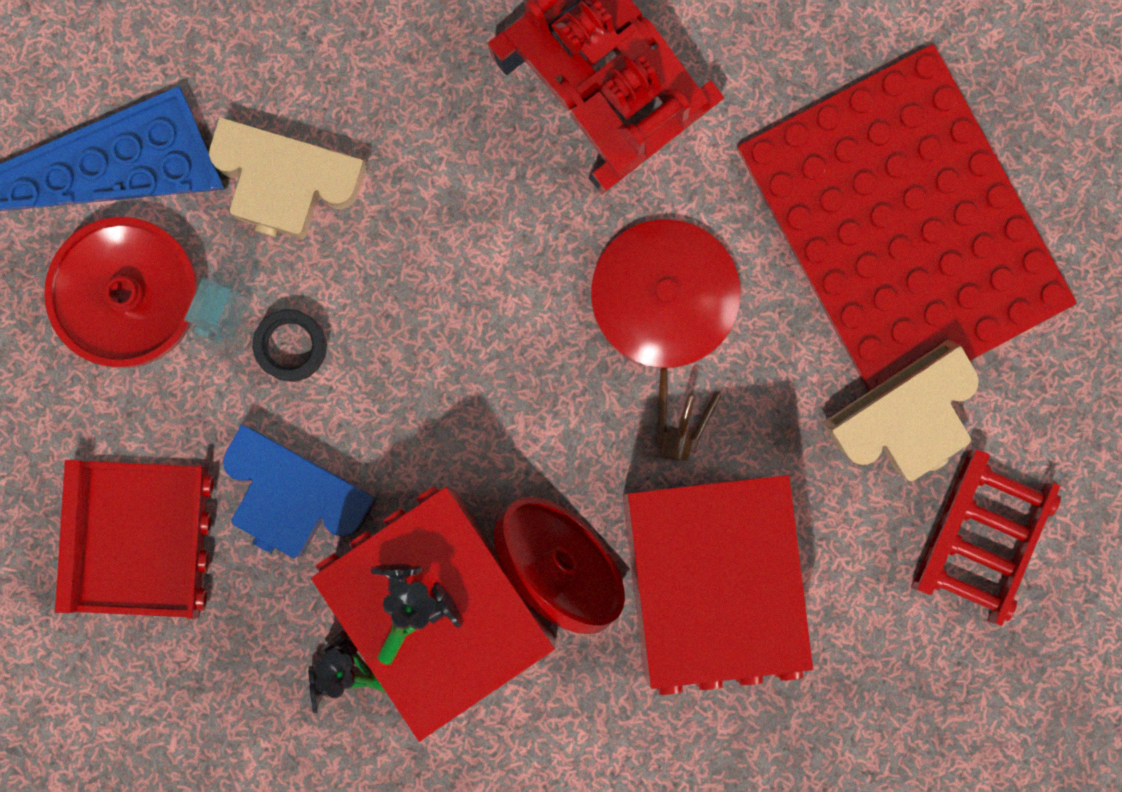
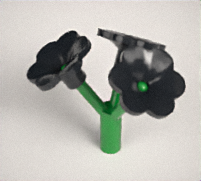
M394 564L371 567V574L383 575L388 578V593H390V595L384 598L382 604L383 610L391 615L392 629L377 656L378 660L383 664H392L406 636L415 630L424 629L428 622L434 624L441 618L447 617L455 627L459 628L463 625V617L458 611L454 600L438 581L432 587L436 601L431 596H428V588L423 583L414 582L409 585L405 582V578L422 572V566Z
M345 630L341 631L321 649V652L324 655L326 654V656L317 660L315 671L313 665L308 666L313 713H318V705L322 696L328 695L330 698H339L343 695L345 689L369 687L386 693L371 669L357 653L358 649ZM355 664L364 673V675L353 672Z

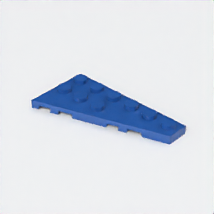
M180 86L0 164V211L226 190L217 168L211 162L208 147Z

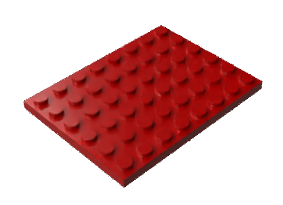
M934 43L737 147L743 162L868 392L946 340L960 345L969 361L1077 304Z

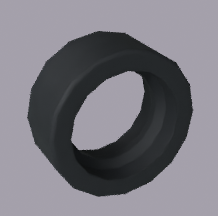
M291 309L272 312L264 318L254 332L252 345L256 362L264 372L281 381L290 382L306 379L319 370L325 359L327 348L324 331L318 323L307 314ZM285 324H297L303 327L310 335L312 342L311 353L307 360L301 365L292 368L282 367L275 363L270 357L268 350L271 334L279 326Z

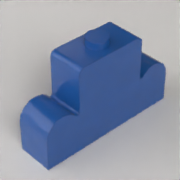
M241 424L224 455V469L230 477L239 481H252L232 517V524L254 536L255 538L252 543L269 553H272L276 548L292 558L303 556L322 521L326 529L334 535H352L363 526L378 499Z

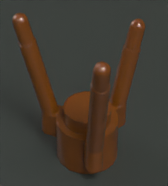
M662 368L660 370L658 433L655 443L661 444L659 454L688 461L690 452H696L698 441L716 408L721 393L719 391L714 393L692 436V431L687 430L695 395L693 393L688 394L679 426H670L667 433L668 371L666 368Z

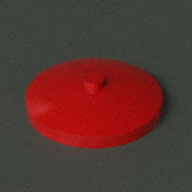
M112 217L98 220L82 227L61 245L48 268L44 298L47 315L54 331L61 341L75 354L85 360L105 367L134 368L147 365L162 358L181 342L194 320L195 309L198 305L199 288L193 263L185 249L174 237L155 224L145 220L130 217Z
M673 219L652 220L627 229L605 249L593 274L591 285L592 310L601 333L620 354L629 360L647 367L678 368L705 358L725 340L736 321L739 311L740 281L731 256L724 246L710 233L685 221Z
M538 497L517 499L499 515L494 527V544L498 559L515 589L539 614L557 626L579 634L599 633L620 616L625 603V590L620 571L604 543L580 518L566 508Z

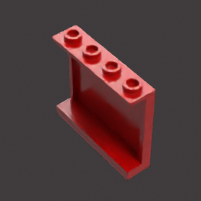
M65 460L55 613L83 612L187 617V619L199 618L200 611H205L207 605V589L201 588L202 573H207L209 568V551L204 550V535L210 534L212 526L211 512H206L207 497H212L214 490L213 474H208L209 467Z

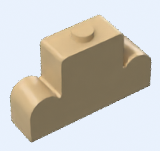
M219 117L209 151L211 162L223 175L231 178L240 177L230 206V213L239 221L255 225V232L272 238H276L277 233H282L298 239H304L307 236L319 197H322L326 204L334 209L342 210L349 208L358 197L367 168L365 162L361 159Z
M946 340L822 422L840 452L854 463L859 465L873 463L879 458L883 450L895 471L908 481H914L928 471L942 468L948 463L949 457L970 444L971 437L953 409L951 401L958 402L970 399L976 393L979 379L962 347L950 340Z

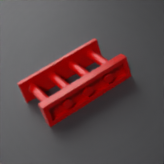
M974 449L969 450L911 588L927 595H932L934 589L937 591L940 588L990 609L991 613L987 622L1003 626L1004 621H1009L1016 610L1017 600L1014 597L1048 516L1052 517L1059 507L1061 496L1057 494L1061 485L1044 483L1040 492L992 471L991 466L987 464L990 455ZM986 484L1035 505L1027 526L976 505V500L972 498L977 486ZM973 519L1021 540L1013 560L1010 561L962 540V535L958 534L963 520ZM959 554L1006 575L998 596L948 575L947 570L943 569L948 555Z

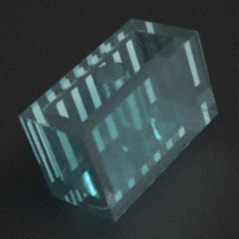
M202 277L184 320L194 325L193 333L220 345L223 338L233 342L251 301L232 289Z

